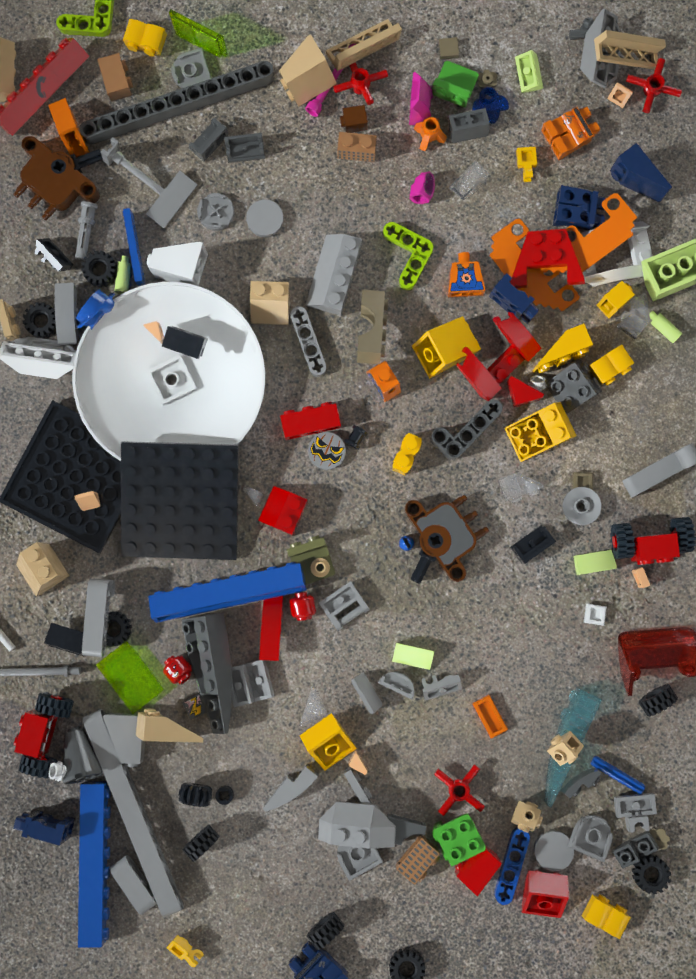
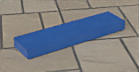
M127 208L123 209V216L134 280L138 286H143L146 284L134 215L131 209Z

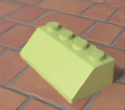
M696 239L641 262L645 286L653 302L696 284Z

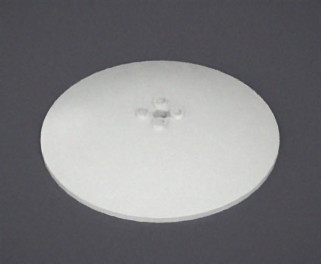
M181 282L150 283L129 290L113 299L114 307L112 311L105 313L92 330L90 326L86 328L74 358L72 377L74 398L81 419L93 438L104 450L120 461L122 441L238 445L250 431L258 416L265 390V365L261 347L255 333L242 314L232 304L214 292ZM157 321L162 327L164 336L167 327L174 326L208 338L202 357L200 356L199 359L161 347L162 344L143 325ZM175 375L177 377L174 385L167 383L168 376Z

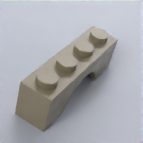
M362 290L361 317L370 321L373 328L369 332L359 335L357 363L380 364V358L385 356V345H381L382 341H386V330L383 329V326L387 325V314H384V310H388V299H385V291Z

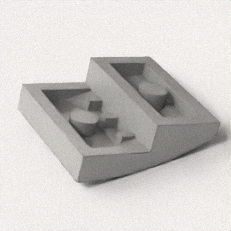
M258 660L232 667V701L234 707L275 697L266 660Z

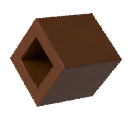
M365 105L342 108L343 115L340 116L341 128L345 127V132L354 133L368 130Z

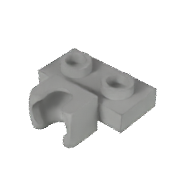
M644 793L614 796L616 817H625L627 830L633 833L635 831V824L640 822L641 827L645 831H649L647 815L657 814L655 794Z

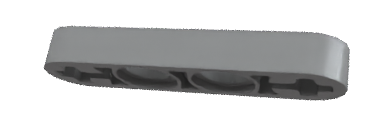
M297 306L290 313L293 326L311 374L314 377H321L326 373V363L305 308ZM296 312L304 313L302 315L303 323L308 322V324L300 325L299 319L294 318ZM304 328L311 331L310 336L307 338H303L300 335V331ZM309 346H315L317 352L315 355H308L306 349ZM320 356L321 359H317L319 366L323 367L321 372L318 373L317 370L313 371L315 368L314 361L309 362V360H314Z

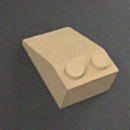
M144 709V712H138L136 736L143 741L203 743L202 737L161 715L160 711H156V709Z

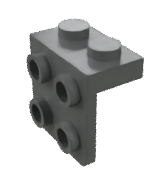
M582 360L574 362L546 382L548 390L556 402H561L566 413L571 412L602 392L600 382L597 378H593L590 374V367L586 362H582Z

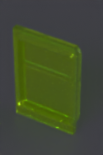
M170 9L169 15L175 34L178 37L219 58L222 55L227 57L228 53L224 36Z
M125 641L96 664L97 668L132 714L142 709L144 705L164 690L161 683L128 641Z

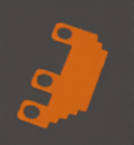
M613 193L602 202V207L609 214L610 218L585 237L573 225L566 228L567 231H574L576 233V239L571 244L582 272L633 236L631 229L635 226L633 221L637 219V216L617 193ZM615 198L619 200L620 205L616 210L608 208L607 203L610 199ZM567 266L540 269L543 273L551 270L552 273L557 270L564 273L567 270Z
M515 219L491 237L494 244L491 245L493 252L490 253V257L504 275L507 273L511 277L521 252L516 242L526 236L529 231L521 219ZM515 224H520L523 227V233L519 236L514 235L511 231L512 226ZM540 268L528 269V288H517L525 292L528 298L532 296L535 299L533 301L535 306L542 304L546 308L549 305L552 309L558 307L560 311H564L579 300V294L572 285H565L556 293L549 287L547 283L559 275V270L551 276H546ZM564 290H571L574 293V298L571 301H565L562 298Z

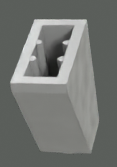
M106 713L103 715V719L120 763L126 764V767H138V764L144 762L145 741L136 736L138 714Z

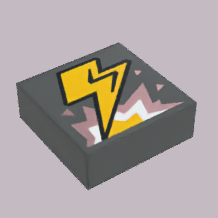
M200 694L182 702L190 720L206 713Z

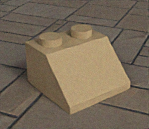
M251 281V324L289 325V282Z

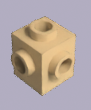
M569 731L562 736L556 735L550 741L551 746L547 752L562 766L567 762L569 764L573 763L578 758V754L584 745Z
M519 801L510 822L518 825L517 828L521 831L529 833L530 830L533 832L535 827L539 828L543 817L540 814L542 810L537 809L538 805L527 801V803Z

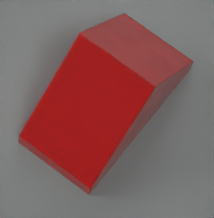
M510 376L507 380L514 408L540 401L544 396L542 392L513 376Z

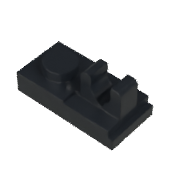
M50 238L36 240L37 244L35 246L37 249L34 253L36 255L43 253L42 262H50L51 266L58 272L72 268L74 264Z

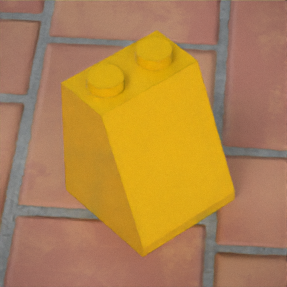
M463 316L428 330L412 345L429 379L448 370L457 363L465 361L467 354L462 352L465 346L474 355L481 350L477 339H475L469 324Z

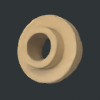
M317 558L311 564V572L316 577H324L330 571L328 561L323 558ZM318 564H322L324 566L323 571L317 570L316 567Z

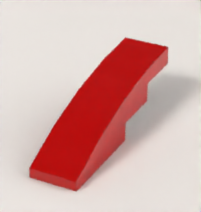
M284 595L263 600L259 660L279 661Z

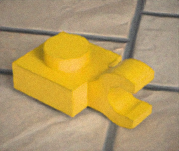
M536 147L517 148V168H523V181L531 182V178H533L532 168L537 166Z
M178 934L167 946L169 951L180 960L185 959L191 967H196L198 964L194 956L201 959L204 955L201 950H191L193 947L189 942Z

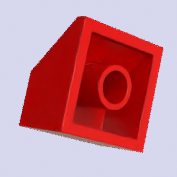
M273 486L258 521L293 536L308 504V499Z
M486 846L485 851L456 864L455 874L478 897L502 863L498 855Z
M528 870L524 882L522 913L561 918L569 899L568 876L559 873Z

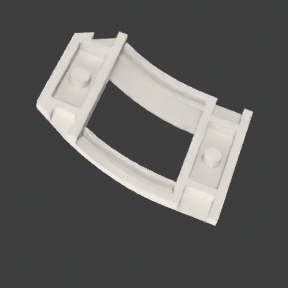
M643 221L633 222L635 225L631 229L633 236L628 239L633 266L597 273L595 264L582 272L585 282L592 285V287H597L611 282L643 277L641 262L652 257L647 228L650 226ZM593 230L585 231L581 234L583 237H585Z

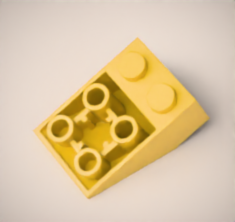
M585 324L566 330L532 372L542 374L549 371L553 365L560 367L568 363L567 361L571 358L577 360L584 357L593 345Z
M555 402L504 428L520 462L577 436L561 402Z

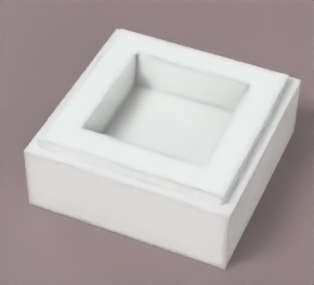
M586 604L584 623L604 626L607 607Z

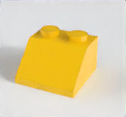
M332 713L300 735L307 751L324 771L357 749Z

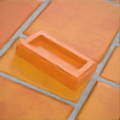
M489 694L472 703L491 739L508 730Z

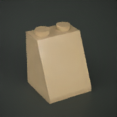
M311 34L306 37L279 70L282 79H280L281 84L285 90L289 89L286 93L291 102L295 100L298 107L337 84L325 57Z
M36 542L19 554L16 565L36 597L70 576L50 544Z

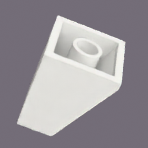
M202 242L155 248L152 254L148 255L147 265L155 278L199 286L208 253Z

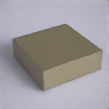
M457 37L439 39L440 59L459 58Z
M573 472L572 489L587 487L593 490V473Z

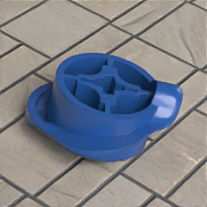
M100 289L97 290L77 314L76 319L79 321L77 328L90 326L92 330L105 313L112 311L114 307L113 296L115 294L111 293L107 296Z

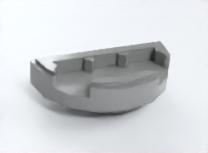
M397 671L388 672L378 681L379 684L413 700L414 686L410 678L404 673Z

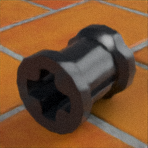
M353 425L350 436L344 442L359 450L361 441L368 433L362 428Z

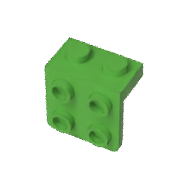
M445 61L438 78H435L432 93L438 98L466 108L479 74L458 64Z
M463 814L445 824L442 821L434 824L433 837L441 845L442 854L445 860L449 861L451 867L485 851L486 845L469 814Z

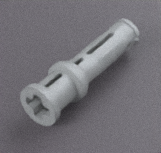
M83 201L81 202V217L78 218L80 229L75 259L85 261L84 257H87L91 227L95 225L94 215L98 205Z

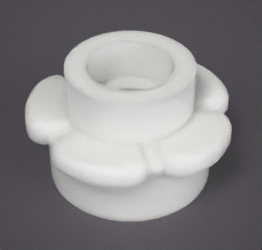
M535 375L530 377L528 385L534 389L542 391L547 387L543 376Z
M61 761L52 763L49 767L50 779L61 781L66 774V766Z

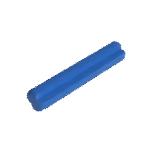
M594 756L591 765L638 794L643 793L645 789L644 784L598 756Z

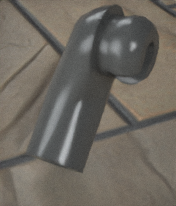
M587 17L583 20L580 29L570 30V40L585 38L586 32L594 20Z

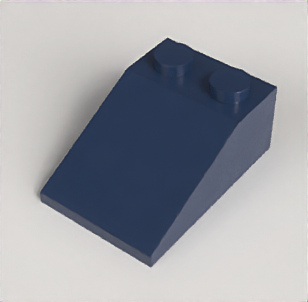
M637 143L618 156L610 169L613 179L622 186L657 202H661L672 188Z

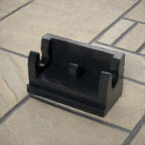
M168 326L161 347L199 359L203 355L208 338L174 326Z
M540 525L510 548L521 564H526L554 544L556 540L545 526Z
M51 623L44 644L83 656V632Z

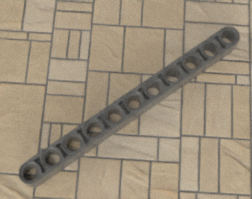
M261 61L87 120L80 125V133L88 144H96L270 85L275 78L273 65L269 61ZM264 71L270 72L267 75L262 74ZM247 77H251V78H252L250 81H245V80H244V79L247 78ZM229 83H234V86L227 87ZM212 89H217L214 93L209 92ZM194 95H199L197 99H192ZM177 101H182L179 105L174 104ZM159 107H164L163 110L157 111ZM141 113H147L144 117H139ZM124 119H129L126 123H122ZM106 125H111L110 128L104 129ZM93 130L92 134L86 135L88 131Z

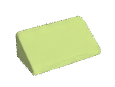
M531 50L516 56L515 60L522 93L543 89L537 54Z
M612 550L573 556L577 575L617 569Z
M396 642L392 662L430 670L435 651Z

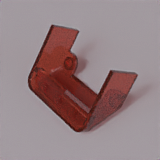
M678 627L627 631L618 635L620 673L628 696H632L633 683L641 676L640 669L678 667L682 675L687 677L696 676V632L693 629Z

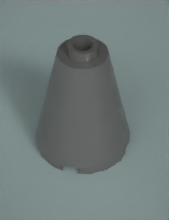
M79 727L68 729V733L64 735L63 765L66 766L67 771L63 777V783L65 785L83 782L85 779H94L103 775L102 768L85 731L80 730Z

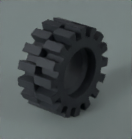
M97 250L94 251V254L88 253L89 257L85 256V262L81 264L83 266L81 271L86 280L95 287L97 285L99 288H102V285L107 287L109 282L112 284L114 282L112 279H116L117 264L108 253L101 250L100 253ZM95 264H106V272L100 276L93 273Z
M36 302L35 306L29 305L30 309L26 308V315L23 314L25 320H22L25 325V329L36 338L45 339V337L50 338V334L55 335V310L43 302L41 304ZM40 314H45L48 317V323L44 327H37L35 325V318Z
M109 612L108 624L112 621L117 622L120 625V633L115 637L107 633L106 645L108 647L124 644L132 633L131 621L122 612Z
M665 684L648 692L638 702L646 715L650 717L671 707L672 704L677 702L678 697L671 686Z
M209 824L197 833L182 850L194 862L220 836Z
M649 854V856H644L640 859V862L633 864L635 868H632V873L634 874L632 877L643 891L648 894L650 892L657 894V891L662 893L664 892L663 888H668L666 884L671 882V879H669L671 872L669 871V866L661 858ZM649 867H655L658 870V878L654 881H647L644 877L645 870Z
M335 912L329 913L310 929L307 938L317 950H320L326 944L328 945L331 940H334L340 934V931L344 929L345 925Z
M405 947L406 950L401 948L398 953L395 952L393 954L394 956L391 957L389 963L392 979H423V976L425 977L424 959L419 952L416 953L415 949L409 950V947ZM410 961L414 964L415 970L411 975H403L400 972L399 968L403 962Z

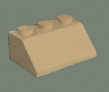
M1 37L0 102H5L8 95L15 91L14 77L16 69L14 68V60L16 58L15 42Z

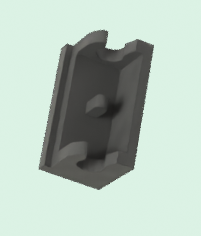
M486 108L449 115V131H451L452 143L489 135L490 122Z
M212 118L211 124L194 143L190 142L188 147L203 162L224 141V137L229 135L227 127L215 118Z
M262 133L224 137L228 163L265 159Z

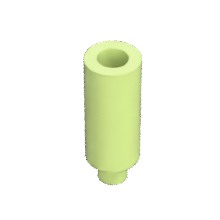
M121 256V262H117L114 291L117 294L129 291L131 264L128 263V256Z
M652 310L647 315L652 320L651 324L670 342L674 343L682 335V332L661 313L657 315Z

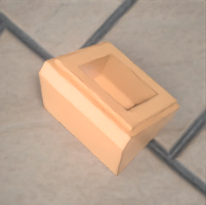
M617 82L607 99L624 108L633 91Z

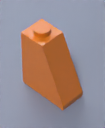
M66 98L49 104L48 106L58 134L69 154H75L76 157L90 153Z

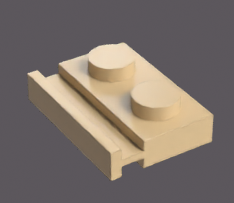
M0 299V322L4 336L9 341L19 339L21 331L19 325L14 320L16 312L13 306Z

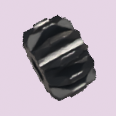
M185 782L181 784L179 789L178 801L188 806L207 807L212 800V788L208 785Z

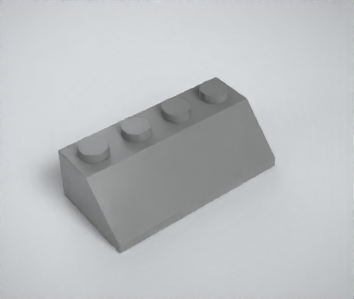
M347 234L326 235L305 306L342 316L362 248L361 238Z

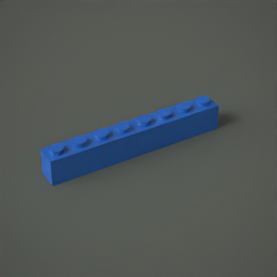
M291 562L287 563L284 567L278 568L273 566L261 572L254 570L248 572L247 575H232L229 579L224 580L213 579L210 583L206 584L194 583L191 585L192 587H176L173 591L169 592L157 591L154 595L148 596L151 619L158 623L307 591L301 564Z
M84 781L80 784L78 948L102 947L106 940L109 939V928H106V920L109 919L110 909L107 907V900L110 896V888L107 887V879L110 877V867H107V859L110 858V847H107V841L111 834V828L108 827V819L111 816V807L108 806V799L111 797V790L107 781Z

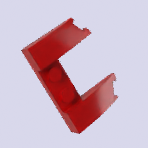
M508 312L510 317L501 321L498 316L492 319L511 345L487 369L466 346L462 350V352L467 354L464 364H456L478 395L486 401H490L502 389L500 384L524 360L529 362L542 349L512 312Z

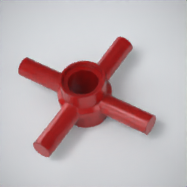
M663 58L658 59L654 74L647 79L630 74L627 76L626 82L643 87V92L647 96L642 110L644 113H650L654 97L661 94V92L679 98L681 96L682 90L664 85L665 80L661 75L665 64V59ZM651 84H655L657 88L652 87Z
M356 62L349 65L352 71L351 81L333 86L334 92L339 93L353 88L356 94H363L367 105L373 104L374 100L369 92V86L371 82L388 77L387 70L369 75L366 69L358 68Z
M475 764L463 779L452 780L439 768L435 771L434 775L449 787L450 794L438 810L441 815L445 816L456 801L466 800L479 812L484 809L485 806L470 794L469 784L480 771V768ZM457 786L464 787V792L460 795L454 793V789Z

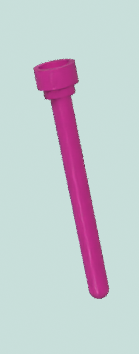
M356 44L349 45L348 49ZM335 68L332 74L335 80H337L343 69L337 71ZM331 88L319 94L316 99L309 101L305 109L310 115L318 117L322 110L321 103Z

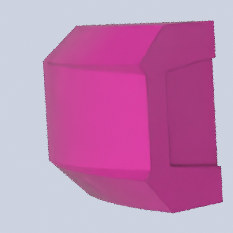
M413 72L409 125H416V123L423 122L431 117L432 89L416 72Z

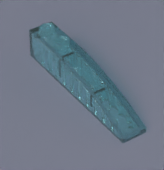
M576 688L568 698V701H570L568 707L564 708L560 715L562 720L556 735L562 736L571 731L582 743L602 699ZM551 755L547 769L544 802L552 808L572 763L569 764L567 762L560 766Z

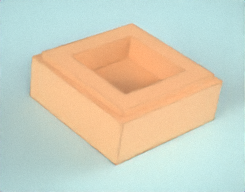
M643 567L632 570L639 588L650 586Z

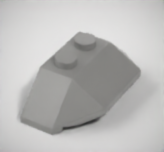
M606 9L601 10L586 32L580 69L590 81L603 88H606L617 79L619 64L600 62L596 59L594 39L605 30L620 32L617 24L619 22L618 16ZM602 48L603 55L608 56L609 53L605 48ZM616 50V53L620 57L621 52L619 50Z
M337 801L319 819L318 839L328 844L368 849L395 847L396 826L376 805Z

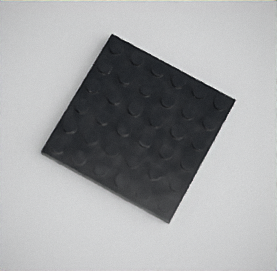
M52 400L0 496V503L101 554L121 516V461L104 450L93 438L79 413ZM90 491L97 492L101 506L82 511L75 500V495Z
M122 441L121 557L237 560L239 445Z

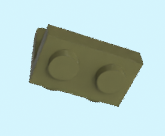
M319 535L309 538L308 543L301 544V541L290 544V548L286 549L291 562L301 564L306 585L334 576L335 574L324 537L320 538ZM317 558L327 560L330 565V571L324 577H316L311 572V564ZM322 564L317 565L316 568L318 571L324 570V566Z

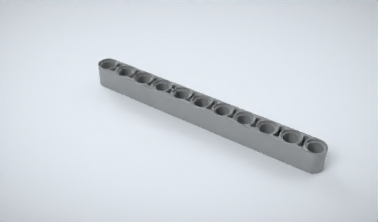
M100 709L84 716L83 724L159 910L165 918L183 910V902L126 764H122L119 761L103 719L105 713Z

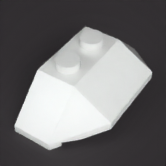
M35 337L3 341L0 348V359L18 373L58 379L73 369L76 350L69 344L58 345L56 340Z

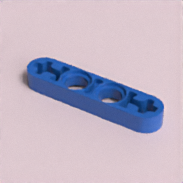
M517 827L511 832L494 891L495 898L501 905H507L513 899L530 841L529 833L521 831ZM521 832L525 836V839H521L519 843L520 847H523L522 849L512 846L513 843L517 845L518 839L515 836L516 834L520 835ZM518 851L520 853L519 860H510V853ZM507 870H512L515 873L514 878L510 881L504 878V873ZM504 884L512 886L511 888L509 886L506 888L508 897L505 896L504 899H501L499 892L503 893Z

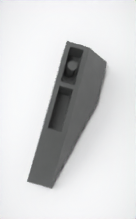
M213 613L182 619V630L185 636L188 659L192 666L213 734H227L229 732L232 703V667L224 613Z

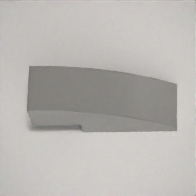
M55 283V322L58 345L77 344L78 320L76 317L79 313L77 308V288L74 283Z
M306 764L295 779L288 774L266 802L263 810L266 812L290 802L304 792L316 780L319 773Z

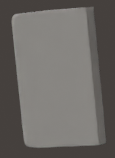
M364 672L351 679L353 686L370 714L375 713L382 707L383 704Z

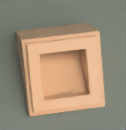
M155 321L143 325L161 344L163 343L164 335L159 322Z
M90 491L75 495V500L82 511L101 506L97 492Z
M355 750L349 761V767L365 775L368 772L367 767Z

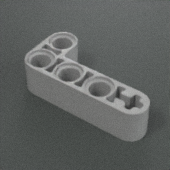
M693 443L686 445L622 480L631 498L674 474L695 465L696 447Z
M94 578L88 582L82 642L83 656L104 657L110 598L114 596L115 580Z

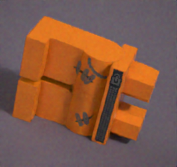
M575 107L572 111H568L562 116L543 124L541 131L549 145L551 144V148L558 160L587 145L599 133L600 127L597 122L588 125L585 121L591 117L588 107L581 109Z

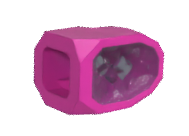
M430 171L422 172L415 178V182L411 185L409 199L412 202L425 204L429 203L432 199L435 180Z

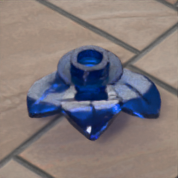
M486 87L481 90L479 98L474 101L472 111L486 108L489 122L495 124L499 119L500 111L509 109V103L504 96L498 95L494 88ZM489 95L491 99H486L485 96Z

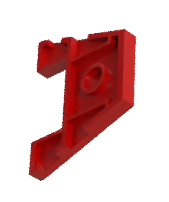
M554 229L527 232L510 281L516 289L528 288V269L567 266V285L585 284V279L567 230Z

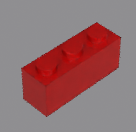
M332 402L322 403L321 407L317 408L313 406L303 407V411L298 412L288 410L284 412V415H280L286 440L341 429L336 403L332 404Z

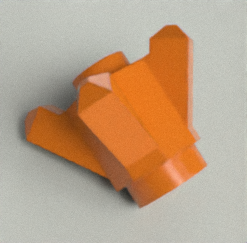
M429 117L423 122L416 123L414 130L420 133L422 137L420 150L426 151L428 144L435 140L439 143H445L447 136L440 128L439 119Z

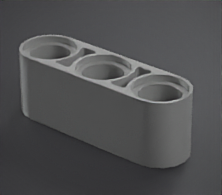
M125 855L110 866L112 876L140 915H143L157 904L149 883L130 856Z

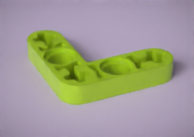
M95 0L94 16L62 14L57 18L56 24L63 34L106 37L111 32L114 0ZM101 6L109 7L106 13H100L99 9ZM101 19H103V23L105 25V27H103L102 30L99 29V27L102 26ZM65 21H68L69 24H66V27H63L62 24H65ZM87 22L89 25L86 29H80V23Z
M389 222L383 229L384 238L412 253L399 278L400 287L406 291L411 290L416 285L432 255L433 244L430 240L397 223ZM394 228L396 234L388 235V230ZM400 231L403 232L400 236V240H397L398 235H400ZM411 236L413 243L407 245L403 242V238ZM419 240V243L415 249L414 246L416 245V241ZM425 245H427L428 250L422 252V248L420 246L424 247ZM418 260L421 263V267L413 269L411 262ZM411 272L413 274L410 281L412 284L408 283L405 285L403 278L407 279Z

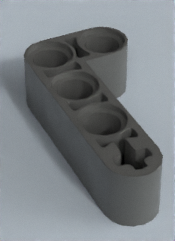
M494 399L488 401L455 437L444 428H436L431 435V443L448 459H458L501 414L502 404ZM493 406H495L496 410L489 415V417H487L486 414L490 410V407L492 408ZM482 419L485 424L484 427H477L475 420ZM468 432L472 437L471 440L464 441L462 433ZM436 433H442L445 440L438 442L434 436ZM450 446L458 448L459 452L457 455L449 453L448 449Z

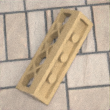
M386 19L326 50V55L336 70L339 71L399 40L402 28L398 23L392 26L389 19ZM387 27L386 30L379 33L380 29ZM371 36L370 38L364 40V37ZM356 44L348 49L349 45ZM337 51H338V52H341V53L337 54L336 56L333 55V53H335V52H337Z
M605 30L594 39L597 61L654 70L658 61L657 53L666 47L664 39ZM602 48L606 49L609 53L608 56L603 55ZM616 50H619L624 57L620 58ZM634 52L639 59L635 60L630 53ZM645 55H651V62L647 60Z

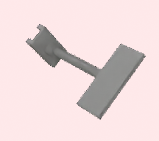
M112 137L110 140L112 148H109L108 151L104 149L101 151L103 162L108 166L113 161L118 165L121 164L160 195L146 215L164 229L198 184L179 171L165 189L125 159V155L120 151L119 142Z

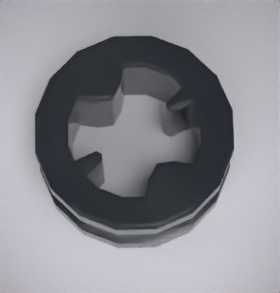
M221 786L216 792V801L221 805H227L232 801L234 792L229 786ZM220 791H228L230 798L221 799L222 794H220Z

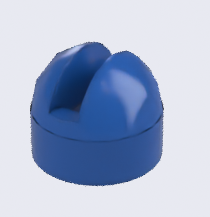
M408 535L403 536L399 541V546L404 551L411 550L415 544L414 539ZM407 538L411 547L407 548L403 539Z

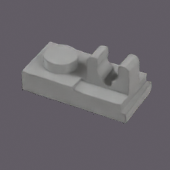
M459 674L455 676L448 675L440 681L433 675L432 684H427L425 678L421 680L425 701L462 690Z

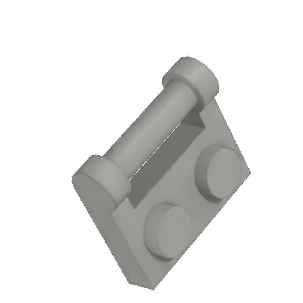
M351 581L319 602L338 632L343 629L345 624L363 612L366 613L370 610ZM355 601L359 603L360 606L341 619H336L335 615Z

